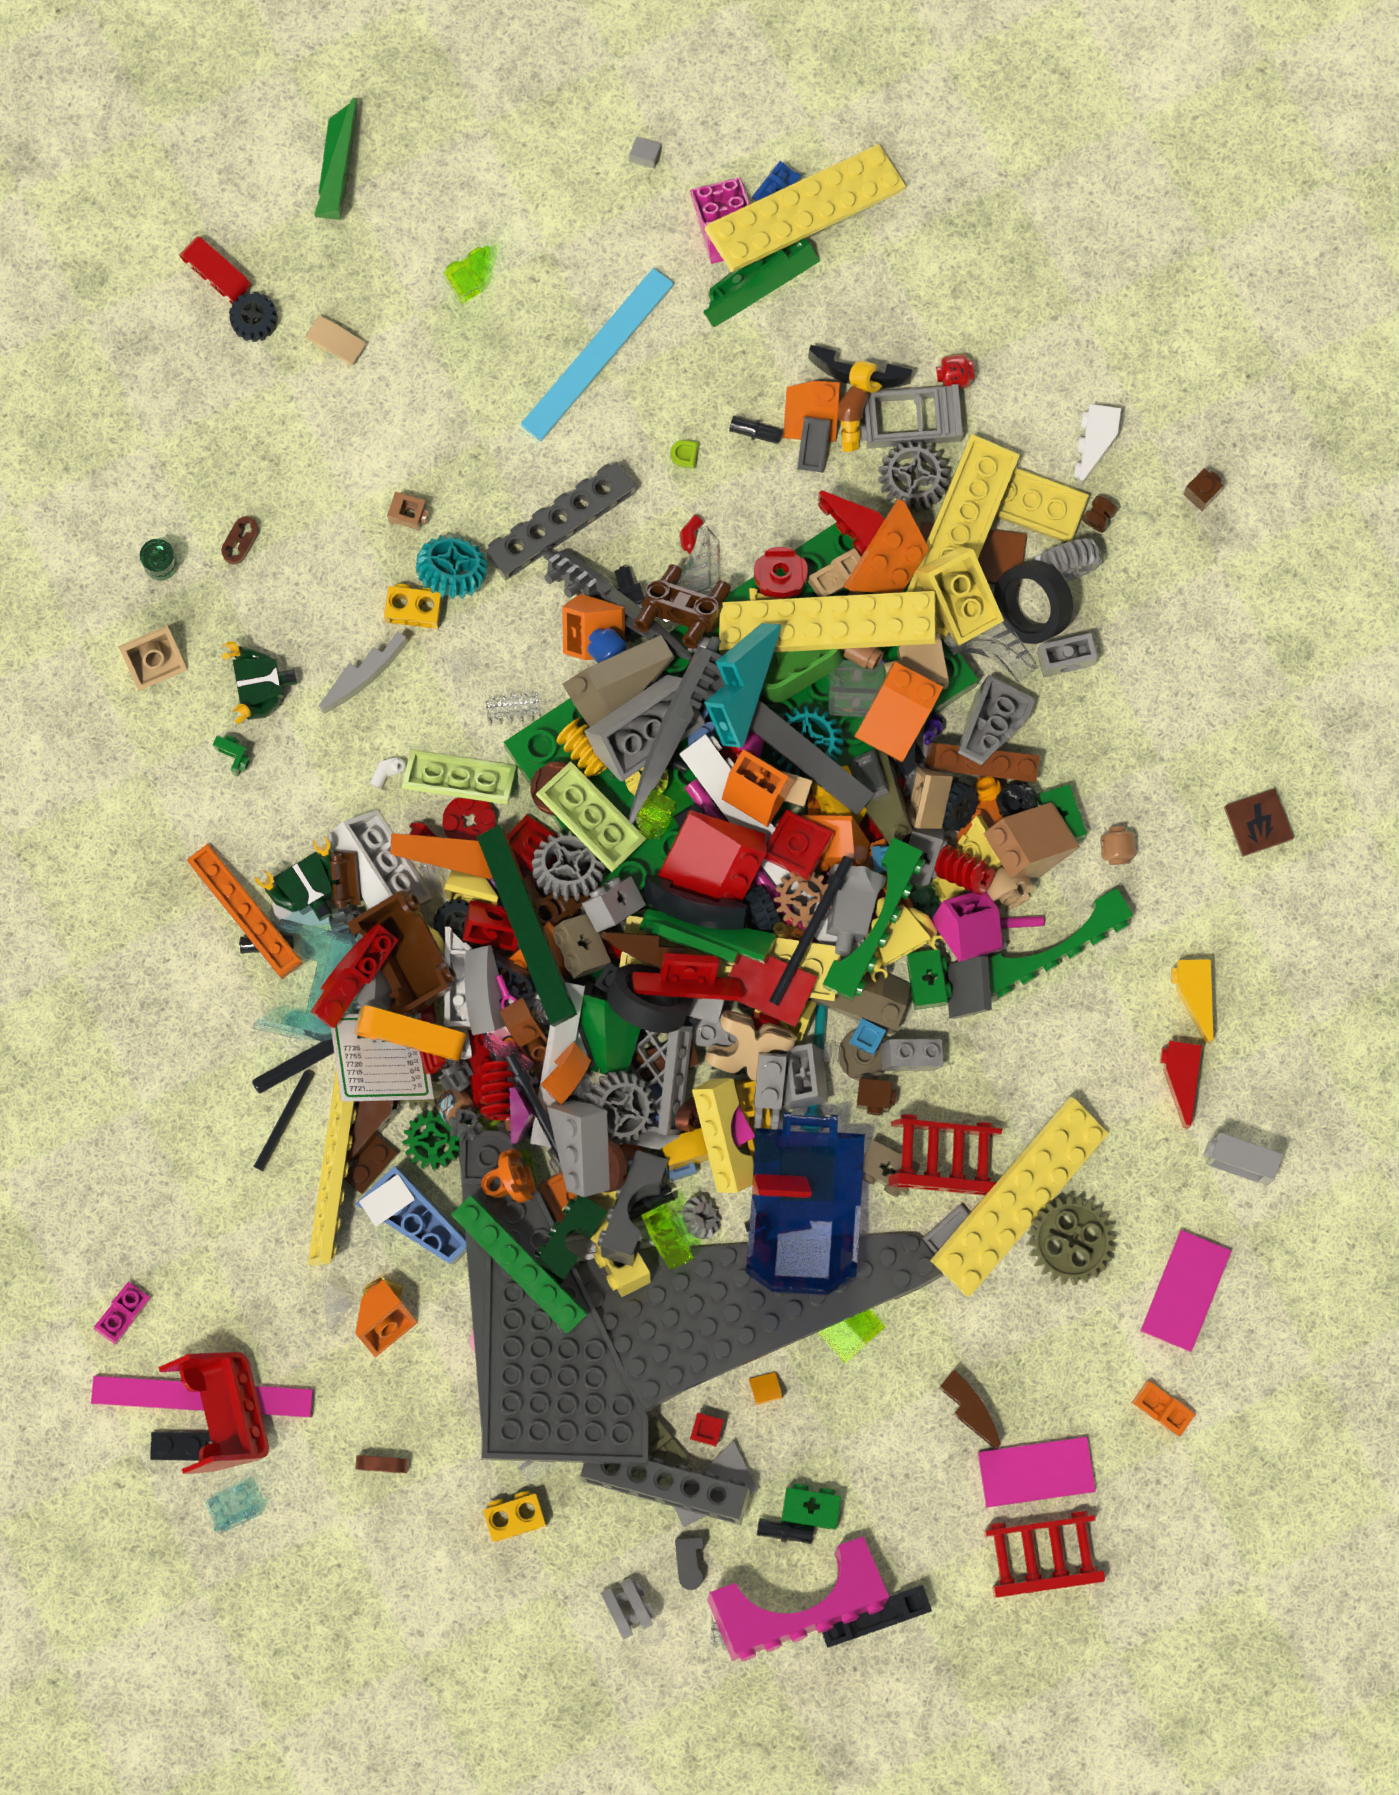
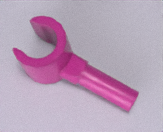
M498 975L496 980L503 997L501 1007L504 1009L506 1008L507 1001L513 1000L516 1002L517 1000L510 995L502 975Z

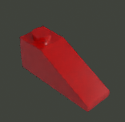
M1169 1041L1167 1047H1162L1160 1063L1164 1064L1163 1072L1183 1128L1189 1129L1192 1124L1202 1046Z

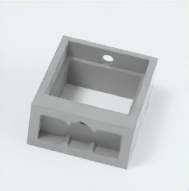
M1220 1132L1215 1138H1211L1208 1141L1203 1156L1208 1158L1206 1162L1208 1166L1268 1186L1275 1180L1283 1153Z

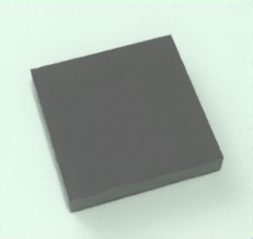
M979 956L947 965L946 980L950 983L951 998H948L949 1018L958 1019L991 1011L988 957Z

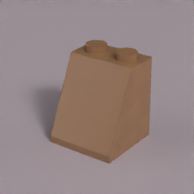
M1053 803L1044 804L1002 818L983 833L1010 878L1042 877L1080 848Z

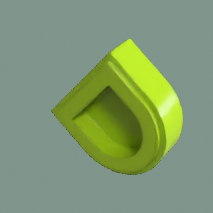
M688 440L675 442L670 450L672 462L679 467L694 469L698 442Z

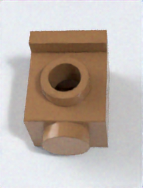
M395 491L387 518L389 523L419 530L421 524L426 525L430 510L426 509V500ZM411 510L415 512V515L411 518L405 516L406 512Z

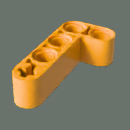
M362 1006L360 1008L354 1034L373 1040L380 1039L455 1061H460L467 1034L371 1006Z

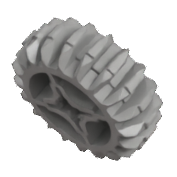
M908 441L907 448H904L899 443L897 445L898 452L890 449L888 452L890 458H882V463L885 466H879L878 472L882 475L878 477V483L884 484L881 487L882 493L889 492L886 497L887 501H892L894 498H896V501L900 499L906 503L908 509H910V505H914L915 511L918 512L920 511L921 503H923L926 509H929L930 501L937 504L939 502L938 495H945L946 490L943 487L949 484V480L945 478L949 476V470L944 469L947 464L946 460H938L941 456L940 451L931 453L932 445H928L925 450L922 448L923 442L919 441L917 447H913L912 441ZM913 458L910 465L900 466L899 468L895 467L900 461ZM921 460H924L932 467L935 475H931L929 471L921 467ZM917 466V478L914 480L913 486H911V472ZM892 477H897V480L904 482L907 491L904 492L899 489ZM932 484V487L927 491L914 494L917 487Z
M1086 538L1068 541L1056 547H1051V549L1043 551L1042 554L1037 555L1033 559L1053 566L1060 572L1066 582L1089 574L1091 571L1096 570L1102 562L1099 546L1097 547L1096 541Z
M571 830L568 832V836H563V833L559 831L558 838L556 839L549 834L548 843L541 841L539 844L540 850H535L534 852L536 859L532 860V867L534 868L533 877L537 879L539 888L544 887L546 895L553 892L555 900L560 895H563L566 902L569 900V896H574L575 900L578 901L580 893L588 897L589 889L596 890L598 888L597 882H602L603 880L602 873L605 871V865L578 837L573 836ZM556 855L557 862L553 864V868L548 870V862ZM590 862L589 870L581 877L580 870L584 867L585 863Z
M619 1071L618 1074L608 1072V1078L605 1076L599 1077L600 1085L596 1083L591 1084L594 1091L593 1093H585L586 1097L590 1098L589 1103L586 1102L584 1104L600 1109L605 1108L607 1111L608 1138L611 1139L612 1144L620 1145V1142L630 1144V1138L634 1140L639 1139L638 1131L642 1133L647 1132L644 1126L645 1123H653L651 1118H648L649 1113L656 1112L654 1108L649 1107L655 1101L653 1097L648 1096L652 1090L649 1087H644L645 1081L640 1078L637 1079V1076L633 1073L627 1075L624 1071ZM620 1088L619 1090H616L615 1094L611 1098H607V1096L613 1090ZM633 1098L635 1100V1109L632 1105ZM612 1104L621 1105V1108L625 1109L626 1112L617 1111V1108L613 1107ZM627 1118H631L626 1125L622 1126Z

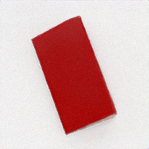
M753 1175L752 1194L798 1198H809L812 1196L808 1180L804 1176Z

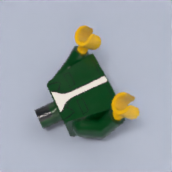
M228 641L222 645V647H228L230 653L222 654L223 659L236 658L232 661L240 704L231 712H239L241 716L235 719V722L240 724L245 719L253 720L268 717L279 707L280 701L284 700L282 687L297 685L295 669L279 672L276 659H272L266 653L253 648L238 646L233 641Z
M324 836L326 843L322 847H318L315 839L313 840V846L317 852L312 853L275 877L266 870H263L267 875L265 882L261 883L255 877V882L265 888V892L277 906L290 912L299 911L302 915L313 910L319 921L333 914L326 901L334 897L333 884L338 883V880H332L329 860L332 859L331 855L333 853L329 850L330 842L327 836Z

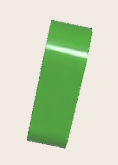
M843 650L773 652L760 697L768 702H782L837 669L843 659Z

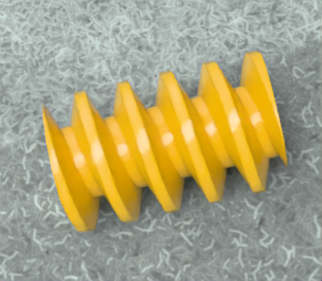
M578 718L561 731L556 741L559 745L565 744L563 749L566 753L572 752L570 756L572 761L579 760L577 764L579 769L586 768L584 772L586 777L597 776L607 769V766L595 755L587 736L584 734L588 725L577 726L580 720Z

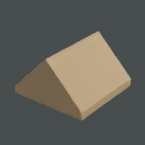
M168 625L118 646L138 691L187 670Z
M917 766L908 806L910 822L915 828L942 829L953 776Z

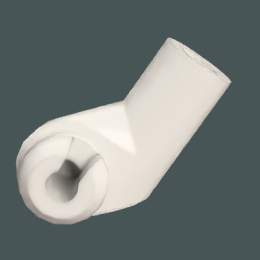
M392 757L379 762L369 784L382 789L387 777L397 775L405 770V762L398 757Z

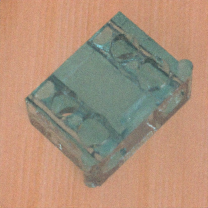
M246 1483L204 1501L215 1524L214 1531L218 1534L231 1530L262 1514V1510L257 1507ZM242 1493H246L244 1500L239 1499ZM217 1505H221L220 1511L215 1512L214 1508Z

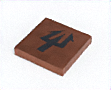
M1275 789L1224 806L1242 857L1294 839Z

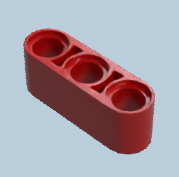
M196 236L179 254L186 264L190 263L192 265L191 269L204 280L208 279L211 282L210 285L223 297L227 296L231 304L234 300H238V296H243L252 287V284L241 272L199 236Z

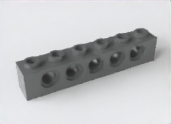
M618 462L612 465L609 463L604 465L597 471L598 475L590 480L588 478L583 479L575 486L576 489L568 495L563 493L553 501L554 504L547 509L543 507L537 510L532 515L531 520L525 524L520 522L510 530L511 533L503 539L498 537L490 542L489 548L486 549L487 557L505 581L544 556L548 549H554L635 494L634 484ZM600 486H607L610 491L606 495H600L596 492V489ZM579 500H584L589 504L583 510L577 509L574 505ZM557 515H563L567 518L563 524H556L552 521ZM539 529L545 532L541 539L531 537V533L534 530ZM514 544H519L523 547V550L518 554H513L509 551V548Z
M650 1458L646 1465L620 1464L619 1471L613 1474L606 1472L608 1463L583 1464L580 1477L584 1483L742 1525L750 1491L749 1488L745 1487L746 1484L734 1479H730L729 1482L718 1480L719 1476L709 1472H703V1475L692 1473L693 1469L683 1465H677L676 1468L666 1466V1462L658 1458ZM645 1470L647 1475L643 1480L636 1481L632 1478L635 1471ZM663 1477H671L673 1483L668 1488H662L659 1486L660 1480ZM697 1484L700 1486V1490L695 1495H688L685 1493L687 1486ZM717 1491H723L727 1494L725 1500L720 1503L712 1501V1496Z

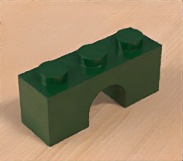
M579 1196L576 1201L572 1198L569 1200L562 1211L566 1214V1217L562 1223L556 1220L548 1233L552 1237L547 1246L541 1243L533 1256L537 1259L536 1262L560 1285L579 1258L567 1248L566 1236L578 1233L590 1240L608 1211L586 1197Z

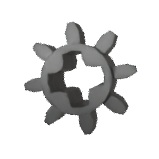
M350 906L339 908L338 912L333 913L334 917L330 921L334 935L337 937L344 936L345 941L356 939L358 933L353 935L347 922L361 915V913L357 910L351 911Z
M449 1060L440 1067L443 1074L439 1075L438 1078L446 1090L452 1088L459 1092L471 1084L469 1076L474 1073L465 1060L462 1062Z
M471 1107L462 1111L457 1108L456 1118H449L448 1124L454 1126L451 1128L450 1135H456L460 1138L461 1143L467 1139L475 1141V1132L480 1133L483 1127L482 1124L478 1123L481 1114L472 1112Z

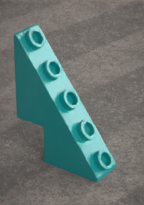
M761 623L716 661L725 685L704 703L723 746L740 748L744 746L779 637L781 624Z

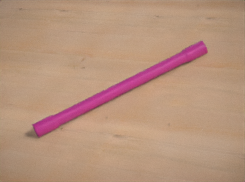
M697 778L684 787L705 815L727 821ZM760 866L754 881L758 886L761 885L765 888L776 909L781 903L775 902L774 897L780 896V893L775 890L776 886ZM786 904L787 907H788V909H789L792 913L796 914V913L793 911V909L790 907V905H789V904ZM785 911L778 912L782 918L785 914ZM790 917L785 923L797 939L800 940L806 927H803L802 921H798V924L793 926V918ZM814 937L812 942L819 943L817 939Z

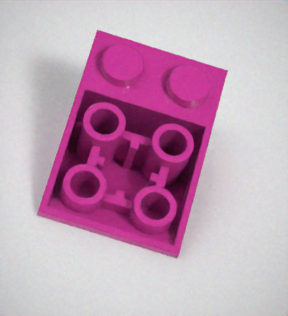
M740 177L690 190L711 264L724 260L704 230L706 225L750 205Z

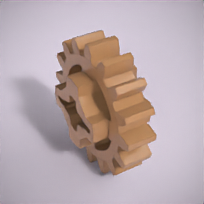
M814 871L809 879L819 887V892L812 891L808 888L806 879L789 872L790 879L780 878L784 885L783 887H775L780 896L774 897V901L781 903L776 910L777 912L785 911L782 918L784 921L791 917L793 918V926H796L798 921H802L803 927H807L808 921L811 920L814 914H810L809 909L815 902H820L829 885L821 883L824 879L822 874L815 878ZM797 881L796 889L792 893L786 894L788 887ZM803 890H805L807 895L816 896L806 900L805 905H802L799 900L791 898L800 896ZM786 904L797 906L799 908V915L792 913Z

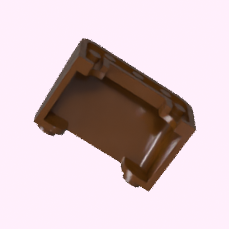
M399 891L347 922L353 935L360 933L362 937L376 924H380L398 939V942L380 968L392 990L389 997L390 999H395V1003L389 1006L391 1012L413 1018L455 987L457 976L453 968L447 965L419 909L420 902L417 897L412 893Z

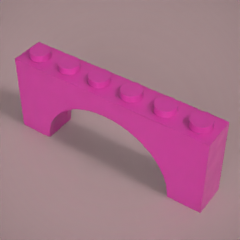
M862 1536L837 1546L834 1553L837 1562L835 1587L823 1601L807 1610L796 1613H775L764 1610L750 1602L742 1594L736 1583L711 1591L707 1601L731 1660L740 1659L741 1662L754 1658L757 1655L756 1652L766 1649L767 1652H771L780 1648L783 1642L792 1640L795 1643L808 1637L807 1634L817 1630L818 1633H823L833 1628V1624L843 1621L844 1624L858 1619V1615L868 1611L869 1614H874L883 1610L889 1595L864 1537Z

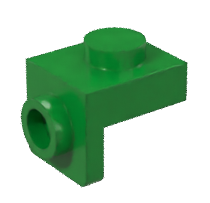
M225 735L224 738L216 736L213 742L214 749L235 758L231 772L238 777L240 771L245 772L250 762L247 748L239 745L240 741L228 735Z

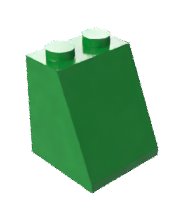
M583 994L579 1021L595 1063L594 1067L587 1070L598 1072L600 1068L599 1073L607 1076L608 1072L618 1073L619 1071H624L628 1074L641 1028L628 1023L612 1010L608 1001Z

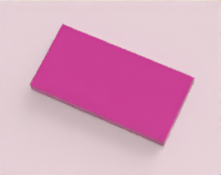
M1180 1230L1140 1332L1192 1352L1231 1250Z
M1087 1437L978 1452L986 1508L1096 1492Z

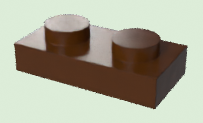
M377 1136L348 1168L347 1176L343 1179L363 1195L399 1154Z

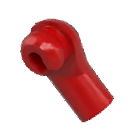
M693 515L679 533L681 548L687 551L689 555L696 554L700 549L699 543L696 542L695 533L704 522L696 515Z

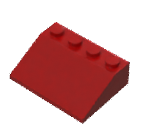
M689 810L657 877L672 881L673 889L719 902L724 897L742 903L767 854L766 834Z

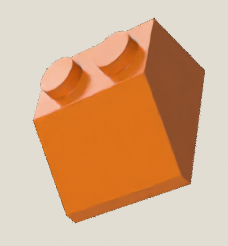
M802 815V817L833 831L835 834L816 867V871L827 872L835 864H840L843 856L853 860L851 866H865L870 842L853 816Z

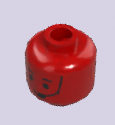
M965 354L945 356L941 359V366L936 367L937 381L943 382L944 386L958 384L959 389L968 388L971 381L975 380L973 362L968 360Z

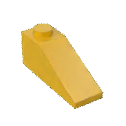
M1211 959L1178 960L1175 968H1171V983L1176 984V991L1205 1044H1211L1214 1040Z

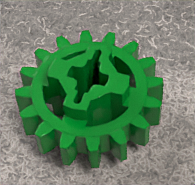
M428 1111V1118L418 1114L419 1121L416 1123L410 1120L409 1123L412 1129L404 1130V1134L409 1139L402 1141L404 1146H410L405 1152L406 1155H414L411 1161L414 1165L421 1161V1168L423 1170L426 1169L428 1164L431 1165L433 1171H436L437 1164L440 1163L446 1168L447 1159L453 1162L456 1160L452 1153L459 1152V1146L456 1145L459 1142V1138L455 1135H450L452 1127L444 1122L440 1114L434 1117L432 1111ZM436 1124L445 1127L449 1134L439 1132ZM426 1125V1130L421 1135L415 1137L417 1131ZM432 1134L435 1135L436 1139H440L435 1142V1147H430L429 1143L425 1142V1140L430 1139ZM444 1146H449L448 1150L439 1157L438 1152ZM415 1148L425 1149L428 1152V1158L420 1155Z

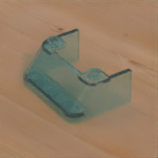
M280 919L276 924V929L300 935L299 949L301 954L306 959L317 961L306 1013L291 1011L283 1017L281 1024L257 1019L253 1023L252 1029L295 1039L332 1040L331 1028L310 1011L323 993L320 988L357 942L352 936Z

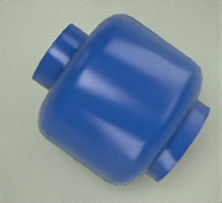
M598 628L588 637L590 643L587 647V652L597 663L626 651L627 648L626 642L612 628H607L603 631Z

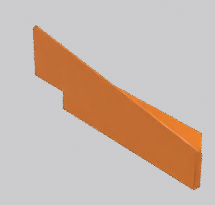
M391 834L390 852L394 856L487 879L492 878L478 841Z

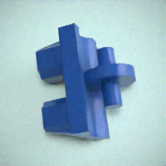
M779 161L754 193L752 199L758 201L795 184L801 179V175L791 170L782 161Z

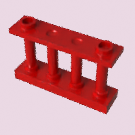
M903 1114L900 1119L891 1121V1127L903 1128L902 1166L898 1173L889 1175L888 1186L986 1196L997 1183L990 1182L991 1178L988 1177L989 1138L1002 1134V1128H993V1123L977 1122L976 1126L917 1120V1115ZM914 1129L928 1130L927 1171L924 1172V1175H917L915 1170L912 1169ZM939 1132L954 1133L952 1174H949V1178L940 1177V1172H938ZM964 1134L979 1136L977 1176L974 1177V1180L965 1179L966 1175H963Z
M1087 1511L1071 1513L1072 1518L1007 1528L1005 1523L989 1525L990 1530L984 1531V1537L994 1536L1000 1575L998 1586L992 1587L994 1598L1105 1582L1104 1570L1097 1571L1096 1566H1093L1086 1522L1095 1521V1515L1088 1516ZM1076 1525L1082 1563L1080 1574L1069 1575V1570H1066L1059 1526ZM1048 1528L1055 1572H1052L1053 1578L1042 1579V1575L1038 1574L1032 1530ZM1021 1532L1028 1575L1025 1576L1026 1582L1015 1583L1014 1578H1011L1004 1534Z

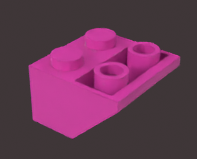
M971 892L943 900L931 919L959 962L1001 950L1003 947L999 909L987 892L982 895Z

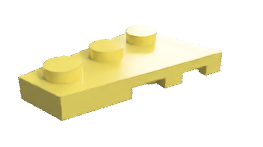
M976 815L971 822L973 825L967 834L960 838L956 849H960L962 854L965 852L969 853L971 858L973 856L978 857L979 862L986 860L988 868L993 867L997 869L1002 864L983 834L989 828L982 816ZM938 876L930 883L941 903L943 900L961 896L968 891L964 887H959L955 883H949L946 879H940Z

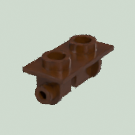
M335 850L334 854L331 855L332 859L329 860L332 880H338V883L333 884V903L336 904V908H345L347 904L361 905L356 853Z

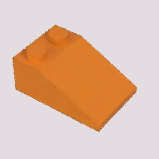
M894 662L890 666L854 737L903 762L929 716L943 686Z

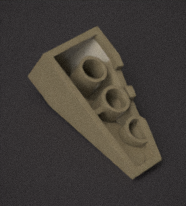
M659 635L584 669L564 682L563 686L584 720L591 727L640 694L650 682H654L675 657L662 635Z
M866 972L863 979L866 982V986L860 998L855 996L852 1002L837 994L835 995V1001L810 997L808 1000L857 1021H861L863 1018L886 1030L887 1033L892 1034L898 1030L906 1009L910 984L890 975L885 979L883 973H876V982H874L870 974Z

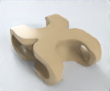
M726 1010L720 1018L721 1027L736 1036L737 1040L728 1047L710 1046L706 1052L705 1059L709 1065L729 1073L738 1072L746 1066L749 1078L756 1081L759 1052L768 1053L774 1049L789 1051L794 1047L797 1039L793 1032L771 1023L764 1024L758 1030H755L754 1021L750 1016Z

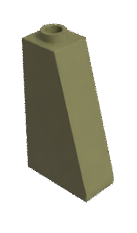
M875 749L889 793L869 801L865 806L867 810L866 815L890 845L893 837L901 840L910 834L913 829L895 764L891 756ZM851 765V766L849 767V770H850L852 776L855 778V775H854V772H853V769H852V765Z

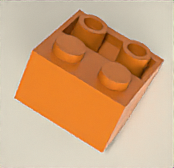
M583 594L577 595L563 605V654L582 660H594L587 652V647L590 643L588 637L598 628L602 631L612 628L625 641V607Z
M743 749L729 772L722 800L768 827L796 780Z

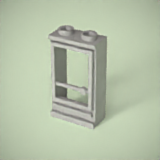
M958 384L942 387L877 391L875 393L867 392L869 397L863 409L865 425H860L861 441H866L867 449L897 447L899 443L907 446L908 441H912L913 445H918L919 441L923 442V445L962 441L963 432ZM934 398L937 430L923 431L920 404L922 399ZM914 400L917 410L918 432L878 435L875 402Z

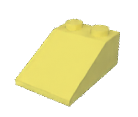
M960 546L916 570L924 591H935L936 612L957 645L965 643L1004 621L973 549Z

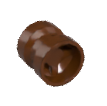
M1096 496L1092 502L1091 510L1086 511L1082 520L1096 531L1104 533L1109 525V519L1115 516L1118 508L1108 499Z

